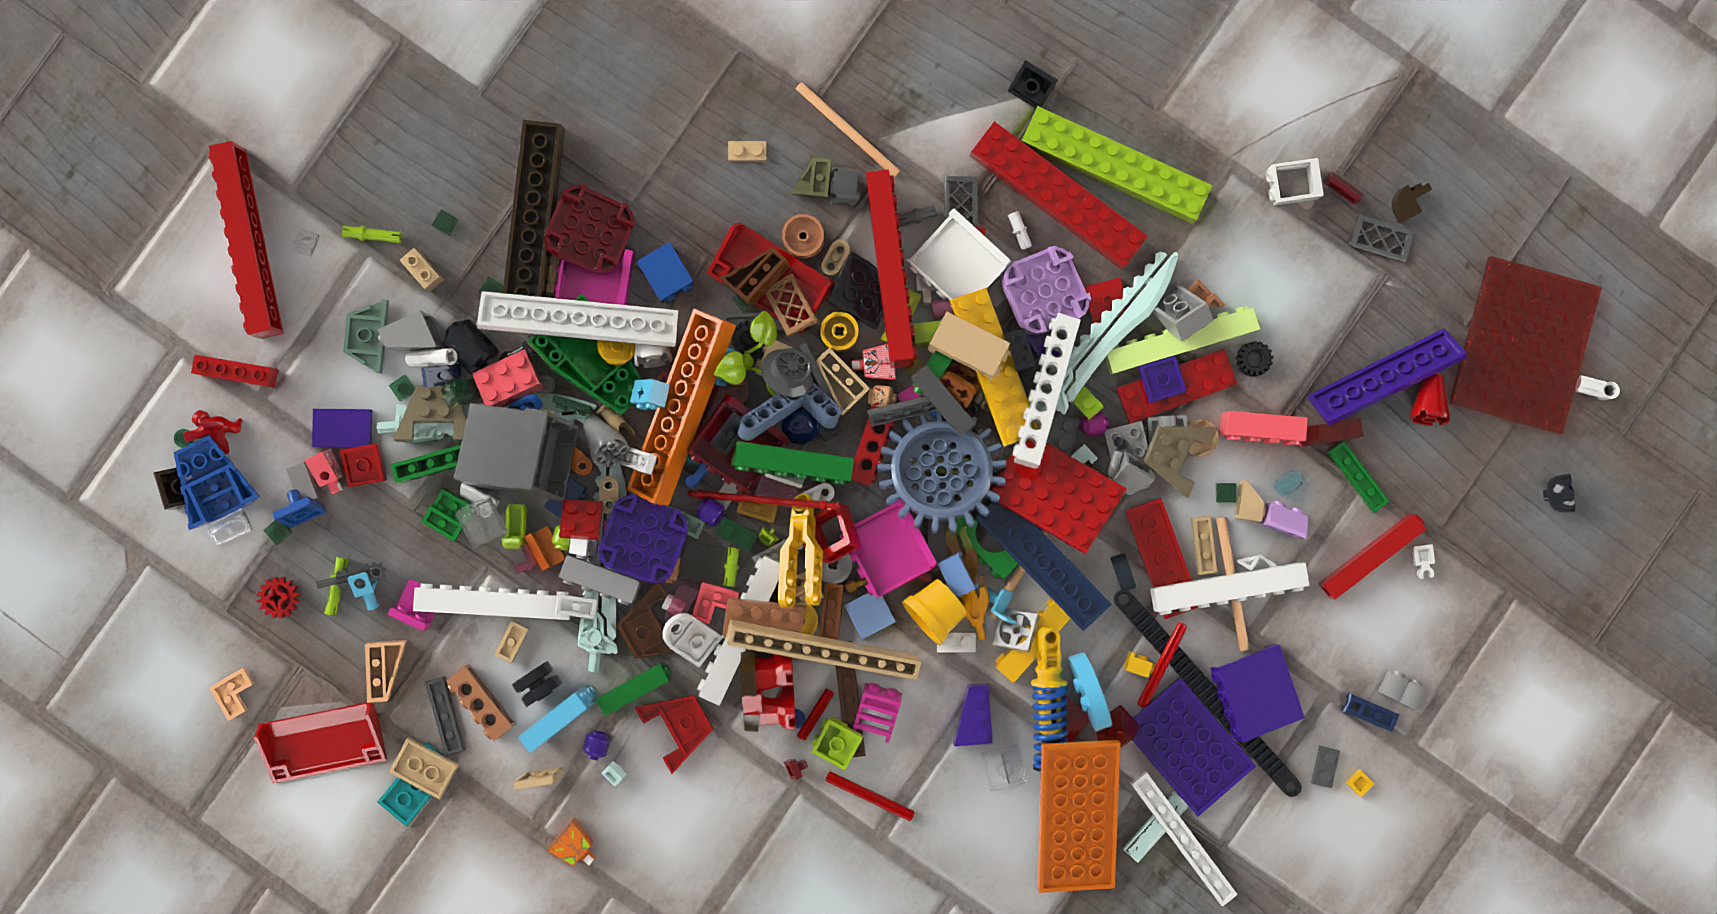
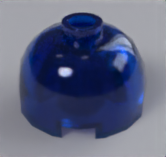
M803 406L782 419V432L786 434L791 443L807 444L814 440L820 431L819 422Z

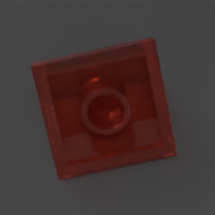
M1119 705L1109 712L1112 726L1097 731L1096 736L1098 741L1119 740L1120 748H1122L1134 739L1141 726L1123 706Z

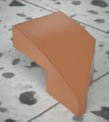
M1196 280L1187 289L1205 301L1208 307L1225 306L1215 293H1211L1200 280Z

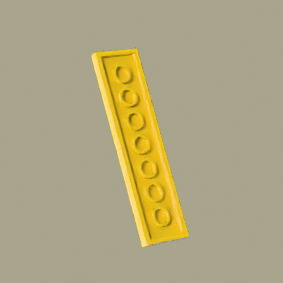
M986 288L950 300L955 316L1005 340ZM1009 353L1006 361L1001 360L999 366L1002 369L997 378L993 377L991 381H988L987 376L976 371L1003 446L1020 441L1021 438L1018 437L1019 429L1025 425L1026 421L1023 419L1025 409L1030 407L1018 372L1015 371L1011 353ZM1032 422V429L1039 430L1037 424Z

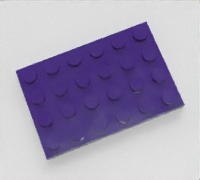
M1181 678L1176 679L1154 698L1146 708L1139 711L1121 727L1197 817L1256 767Z

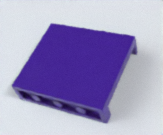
M1270 644L1265 646L1263 650L1219 667H1210L1212 680L1218 688V698L1223 702L1225 708L1224 715L1231 725L1230 732L1236 741L1246 742L1305 718L1279 644Z

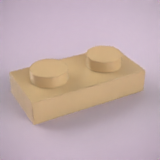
M728 141V161L767 162V142Z
M511 620L494 655L509 663H513L530 628Z

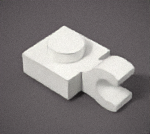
M918 272L915 274L916 293L922 292V306H930V292H935L936 287L934 285L929 287L922 280L924 276Z

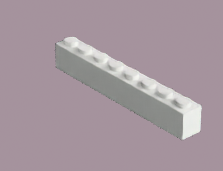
M764 554L763 558H758L755 565L757 571L755 575H750L746 584L749 588L746 593L742 592L740 599L769 601L779 580L780 561ZM723 635L722 638H725L723 644H718L713 654L716 656L714 663L709 662L705 671L708 673L706 680L701 679L697 690H700L699 697L719 706L741 661V652L746 650L745 648L729 646L726 637H723Z
M1298 562L1150 588L1154 611L1160 612V615L1172 613L1173 609L1188 611L1191 610L1190 606L1198 605V608L1210 607L1209 603L1217 602V605L1229 603L1228 600L1235 599L1236 602L1245 601L1248 596L1254 595V598L1266 597V593L1273 592V595H1280L1285 593L1284 590L1291 589L1292 592L1304 590L1303 587L1310 585L1306 563Z
M421 583V587H415L413 611L562 620L572 619V616L555 614L558 594L568 595L569 593L564 591H557V595L549 594V591L537 590V593H530L528 589H518V592H510V588H499V591H491V587H479V590H471L472 586H460V589H452V585H440V588H433V584Z

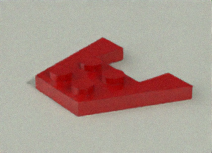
M695 695L634 707L643 724L661 715L678 745V749L663 757L671 774L678 769L713 730V726Z

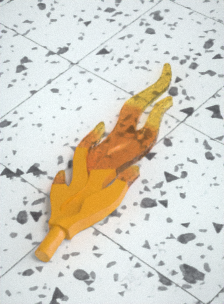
M948 521L946 533L948 548L952 555L962 551L961 559L973 583H975L978 571V557L966 534V525L961 527L960 532L962 543L966 550V553H964L957 539V528L956 533H951ZM982 574L979 578L980 595L974 589L957 597L967 611L965 617L972 623V626L976 627L979 640L986 639L983 624L989 605L985 575Z

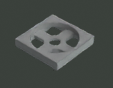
M1006 609L1004 614L1009 617L1017 616V623L1012 626L1005 625L1006 621L1000 618L993 645L995 647L1030 653L1040 616L1034 613ZM1025 618L1029 619L1031 629L1023 627ZM1017 627L1020 628V632L1018 634H1014V629ZM1003 633L1011 635L1009 644L1002 640ZM1023 636L1028 637L1024 642L1018 644L1020 638Z

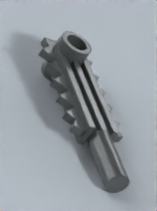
M373 561L371 566L366 563L363 568L358 565L356 570L350 567L348 572L342 568L341 571H337L336 577L316 581L317 588L320 589L338 584L340 589L344 587L347 589L350 585L348 577L363 572L367 573L370 582H372L373 578L379 582L381 577H385L384 572L387 568L382 566V562L377 564L375 561ZM356 579L354 583L355 586L357 582L363 585L365 581L363 579Z

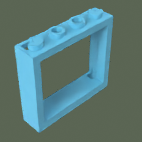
M588 684L521 734L518 739L529 753L593 705L599 695L595 687Z

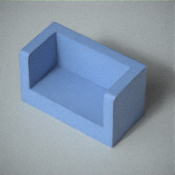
M962 551L938 563L950 590L956 597L962 596L978 587L977 582L973 583L961 559Z

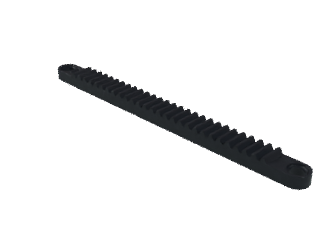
M1121 590L1116 592L1113 598L1115 605L1161 656L1170 638L1168 633L1131 592H1122ZM1122 594H1126L1129 597V602L1126 605L1119 603L1118 599ZM1178 646L1169 666L1231 734V725L1224 715L1225 708L1223 702L1218 698V689ZM1260 736L1246 742L1237 741L1285 795L1296 797L1300 794L1302 789L1300 781ZM1292 781L1296 784V788L1294 791L1288 792L1286 784Z

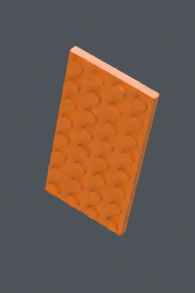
M1119 740L1042 744L1038 853L1039 893L1115 888L1120 768Z

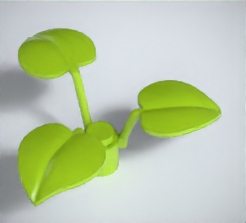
M762 311L751 324V336L759 344L748 351H744V354L737 351L728 353L719 363L714 373L715 376L722 378L730 384L737 385L743 382L746 376V369L762 373V369L752 367L754 361L750 353L761 348L763 344L766 346L773 345L777 338V327L769 313ZM766 384L769 393L773 397L778 394Z

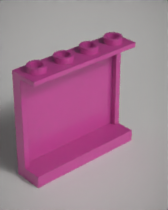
M631 250L623 251L618 264L607 275L594 274L561 260V264H558L556 272L559 275L558 283L554 284L553 290L554 294H556L555 298L575 300L582 293L590 302L627 305L635 253Z
M901 500L854 524L861 547L849 553L853 562L857 561L860 567L857 568V571L862 579L866 578L868 582L866 588L870 596L875 595L876 599L938 567L919 528H914V519L910 511L903 519L898 518L900 509L905 506ZM843 534L839 535L841 540L844 539Z

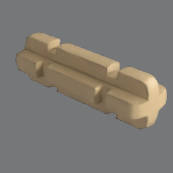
M550 255L546 291L554 293V284L558 282L556 272L560 259Z

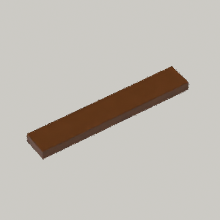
M835 665L842 721L848 724L847 727L853 729L860 705L856 671L854 668ZM857 729V730H856V732H858V733H860L861 735H863V730H861V729ZM864 738L860 742L853 758L866 756Z

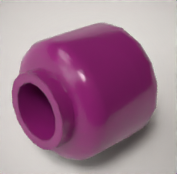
M1099 411L1089 420L1084 415L1080 418V430L1086 436L1104 435L1106 428H1109V418L1105 417L1102 411Z

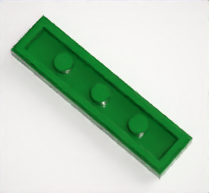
M1344 440L1327 451L1328 455L1372 513L1377 512L1390 502Z

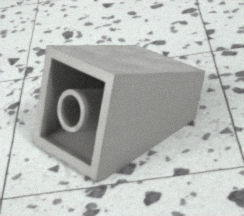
M421 310L377 329L380 334L378 339L381 345L395 351L445 349L442 346V340L431 315Z

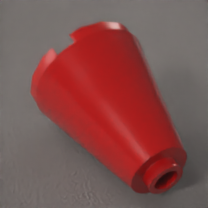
M1439 372L1421 381L1409 416L1413 423L1433 426V423L1439 422V426L1450 422L1444 377Z

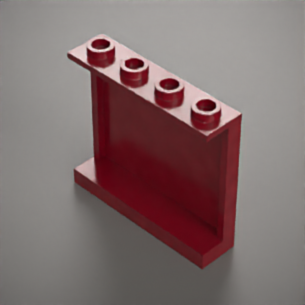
M726 394L687 451L691 454L690 458L696 463L700 464L702 461L707 465L705 468L714 475L716 472L721 474L720 479L729 485L733 482L737 485L735 489L745 495L747 492L753 495L754 493L750 490L762 473L754 472L755 468H749V471L736 470L735 466L731 465L733 447L725 455L710 444V441L732 412H735L742 418L752 411L729 394ZM772 426L751 440L739 438L737 442L780 448L783 443L788 445L791 438Z

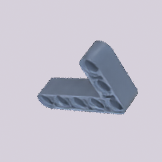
M813 382L809 391L802 396L785 397L777 394L744 415L740 422L738 435L743 440H751L802 406L823 427L833 429L837 426L841 409Z

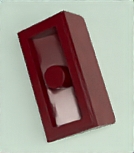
M1331 172L1324 181V184L1353 205L1361 201L1362 192L1334 172Z

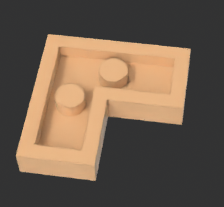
M246 667L209 687L228 721L247 711L239 693L255 683Z

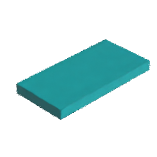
M428 741L424 744L426 747L445 756ZM397 777L377 803L407 827L432 796Z

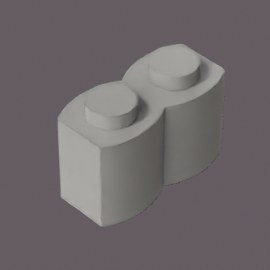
M1396 670L1393 673L1387 671L1378 692L1417 711L1426 692V689L1422 688L1423 684L1414 679H1411V681L1404 679L1406 675Z

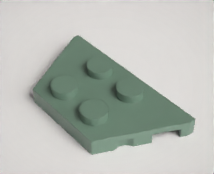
M381 300L377 304L348 313L346 318L343 352L382 374L384 346L379 342L378 335L380 334L377 329L387 325L388 300Z

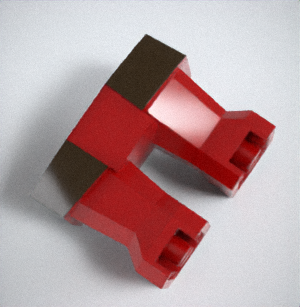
M756 650L741 652L740 677L745 731L758 732L759 726L778 724L785 730H796L792 657L774 654L773 658H757ZM780 687L775 698L764 697L765 690Z

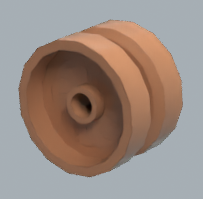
M798 214L791 217L785 223L782 230V240L786 251L799 260H808L818 255L824 245V230L821 223L815 217L808 214ZM806 234V239H801L800 237Z

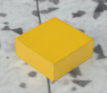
M1360 769L1345 782L1359 797H1362L1374 785Z

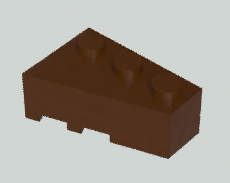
M773 247L751 259L752 261L742 267L740 265L735 268L736 270L726 276L719 277L724 285L750 308L762 298L790 267L787 259Z

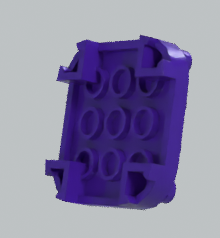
M631 494L622 497L614 504L603 537L599 543L598 553L600 561L608 569L652 584L664 583L670 578L675 569L687 535V520L682 512L676 508L672 509L664 505L653 504L644 498L638 497V495Z

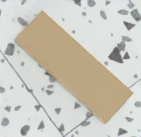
M1211 516L1191 518L1197 575L1218 573Z

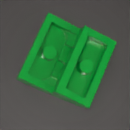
M442 488L435 502L426 512L422 523L455 542L477 507L448 489Z

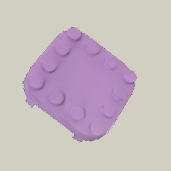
M1051 246L1043 251L1015 261L1001 274V284L1019 326L1021 329H1025L1027 335L1036 336L1051 331L1049 329L1050 321L1052 318L1055 319L1058 313L1078 319L1085 315L1089 308L1090 293H1086L1072 261L1073 255L1063 248Z

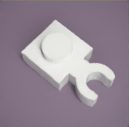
M1433 544L1411 546L1413 566H1419L1417 571L1418 578L1424 579V571L1428 572V577H1434V571L1430 568V564H1435Z

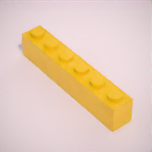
M1051 597L1046 602L1048 606L1043 611L1039 610L1036 613L1040 618L1030 653L1009 649L1005 655L1001 653L995 660L997 663L995 667L1012 683L1019 678L1037 657L1038 630L1046 626L1059 632L1071 619ZM1027 624L1024 628L1031 629V625ZM1051 633L1047 634L1046 641L1050 639ZM1023 636L1020 638L1018 644L1024 642L1028 637Z

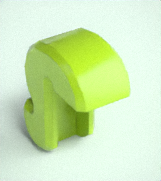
M509 504L506 508V536L502 538V545L505 549H523L526 545L524 537L528 535V507L525 504Z

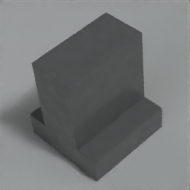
M470 403L454 480L470 486L533 495L542 499L563 502L579 426L549 411L525 408V411Z

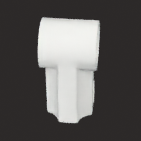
M1583 375L1579 376L1575 385V392L1597 397L1599 400L1604 401L1616 398L1620 393L1619 386L1614 382H1605ZM1605 387H1608L1610 390L1609 396L1605 394Z

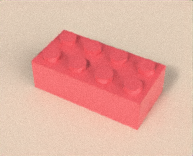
M1228 411L1221 413L1220 436H1225V440L1231 441L1244 438V442H1260L1263 440V443L1275 444L1282 441V445H1299V442L1306 441L1308 418Z

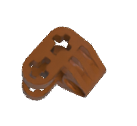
M953 360L949 365V372H945L939 381L966 411L980 389L981 384L974 369Z

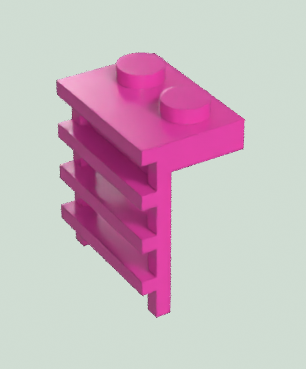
M865 683L852 730L861 729L886 736L885 742L889 743L901 705L902 693L894 688H883L877 683ZM862 709H870L893 717L892 720L862 712ZM862 718L890 727L889 730L861 723L859 720Z

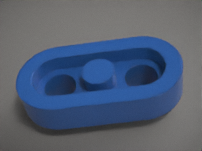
M529 394L513 400L508 408L525 411V408L541 410L543 402L538 396Z

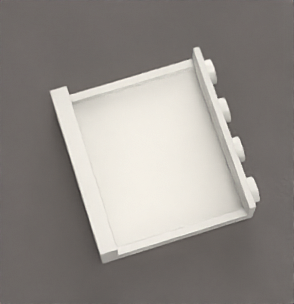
M954 208L949 213L950 216L911 259H907L910 263L908 267L915 274L920 272L924 276L922 280L929 287L934 285L938 289L936 293L943 300L946 298L951 300L983 288L988 289L1012 263L1007 256Z

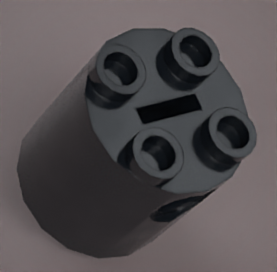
M471 319L456 321L445 331L446 335L442 346L445 349H454L457 353L456 361L471 375L477 370L487 367L488 364L486 362L490 358H495L500 352L496 345L480 329H477V325Z

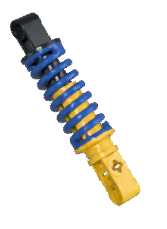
M1046 626L1041 627L1037 632L1038 666L1035 667V671L1038 677L1031 680L1033 690L1038 691L1032 694V698L1038 700V702L1032 705L1033 709L1038 710L1037 713L1033 714V719L1039 720V723L1033 725V729L1039 731V733L1033 735V738L1037 741H1042V743L1034 744L1033 748L1036 751H1041L1042 744L1068 743V739L1065 737L1068 734V729L1065 727L1068 724V719L1065 717L1068 709L1065 707L1067 698L1064 696L1067 693L1068 680L1061 677L1063 667L1060 663V634L1058 631ZM1051 633L1050 639L1046 641L1047 634ZM1037 753L1034 755L1033 769L1040 772V782L1041 753Z

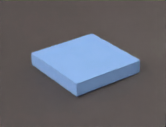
M868 592L844 605L861 639L896 622L883 596L876 599L875 595L870 596Z

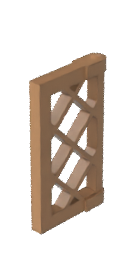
M793 274L776 282L765 293L788 337L818 321ZM792 282L795 288L794 291L785 289L786 285ZM776 290L780 291L778 299L774 300L771 293ZM783 292L793 294L790 303L780 301ZM796 295L800 297L803 303L802 306L793 304ZM779 304L788 306L785 315H782L778 307ZM791 307L801 309L798 318L789 317ZM804 310L807 311L810 318L801 320ZM787 319L796 321L795 326L789 328L786 323Z

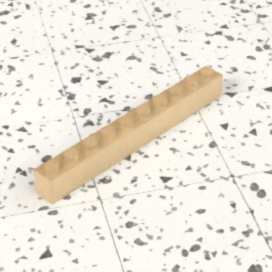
M730 620L726 635V641L729 646L917 680L921 666V660L916 654Z

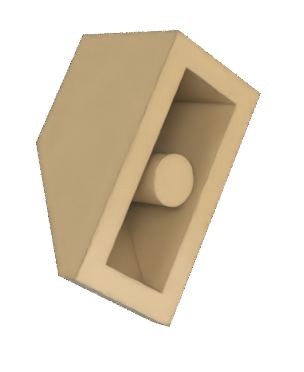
M1240 480L1235 518L1262 522V518H1265L1266 515L1264 501L1248 481Z

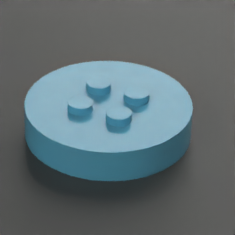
M1084 652L1068 657L1074 689L1079 694L1081 707L1086 712L1094 730L1097 732L1112 726L1104 695Z

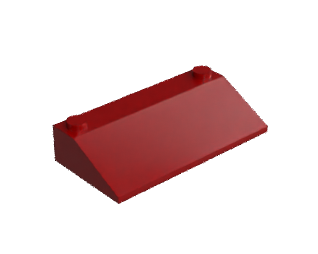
M743 223L733 224L706 274L724 285L719 277L726 276L736 270L735 268L740 265L742 267L752 261L751 259L773 247L787 259L790 265L788 270L776 282L793 274L814 315H816L835 282ZM792 282L785 287L787 290L794 291L795 289ZM776 290L771 293L774 300L778 299L780 291ZM783 292L780 301L790 303L793 294ZM764 294L755 305L778 319L766 294ZM796 295L793 304L802 306L803 303L800 297ZM779 304L778 307L782 315H785L788 306ZM791 307L789 317L798 318L801 309ZM804 310L801 320L810 318L807 311ZM787 319L786 323L789 327H793L796 321ZM804 328L803 330L799 331L798 333H800V334L802 335V334L804 333V331L806 330V328Z
M373 702L261 723L258 725L253 737L273 784L387 760L379 717Z

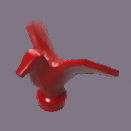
M203 410L196 411L192 416V422L199 428L183 432L186 443L209 435L221 450L228 454L230 450L225 433H239L241 431L242 419L239 418L236 422H230L220 416L211 418L208 412Z

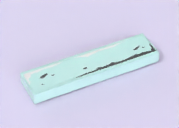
M1175 792L1167 798L1179 816L1189 807ZM1152 815L1122 849L1138 863L1166 831L1155 816Z

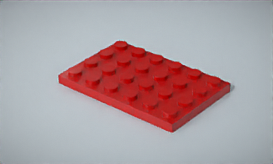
M1025 441L1028 448H1034L1032 441ZM1047 442L1037 469L1015 463V456L1012 455V452L1006 461V467L1001 469L996 476L1005 478V485L991 484L989 488L990 491L1000 496L998 503L1086 555L1127 488Z

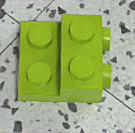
M831 715L829 719L825 718L820 726V729L823 731L820 736H815L811 744L814 746L812 753L845 771L864 736L847 727L848 724Z

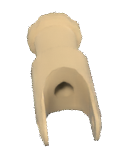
M603 405L596 411L619 434V427H624L633 436H636L635 431L626 420L607 406Z

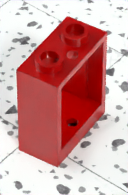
M835 502L838 504L837 509H827L814 514L816 521L815 539L823 550V562L829 564L861 547L849 507ZM837 516L844 539L828 547L821 525Z

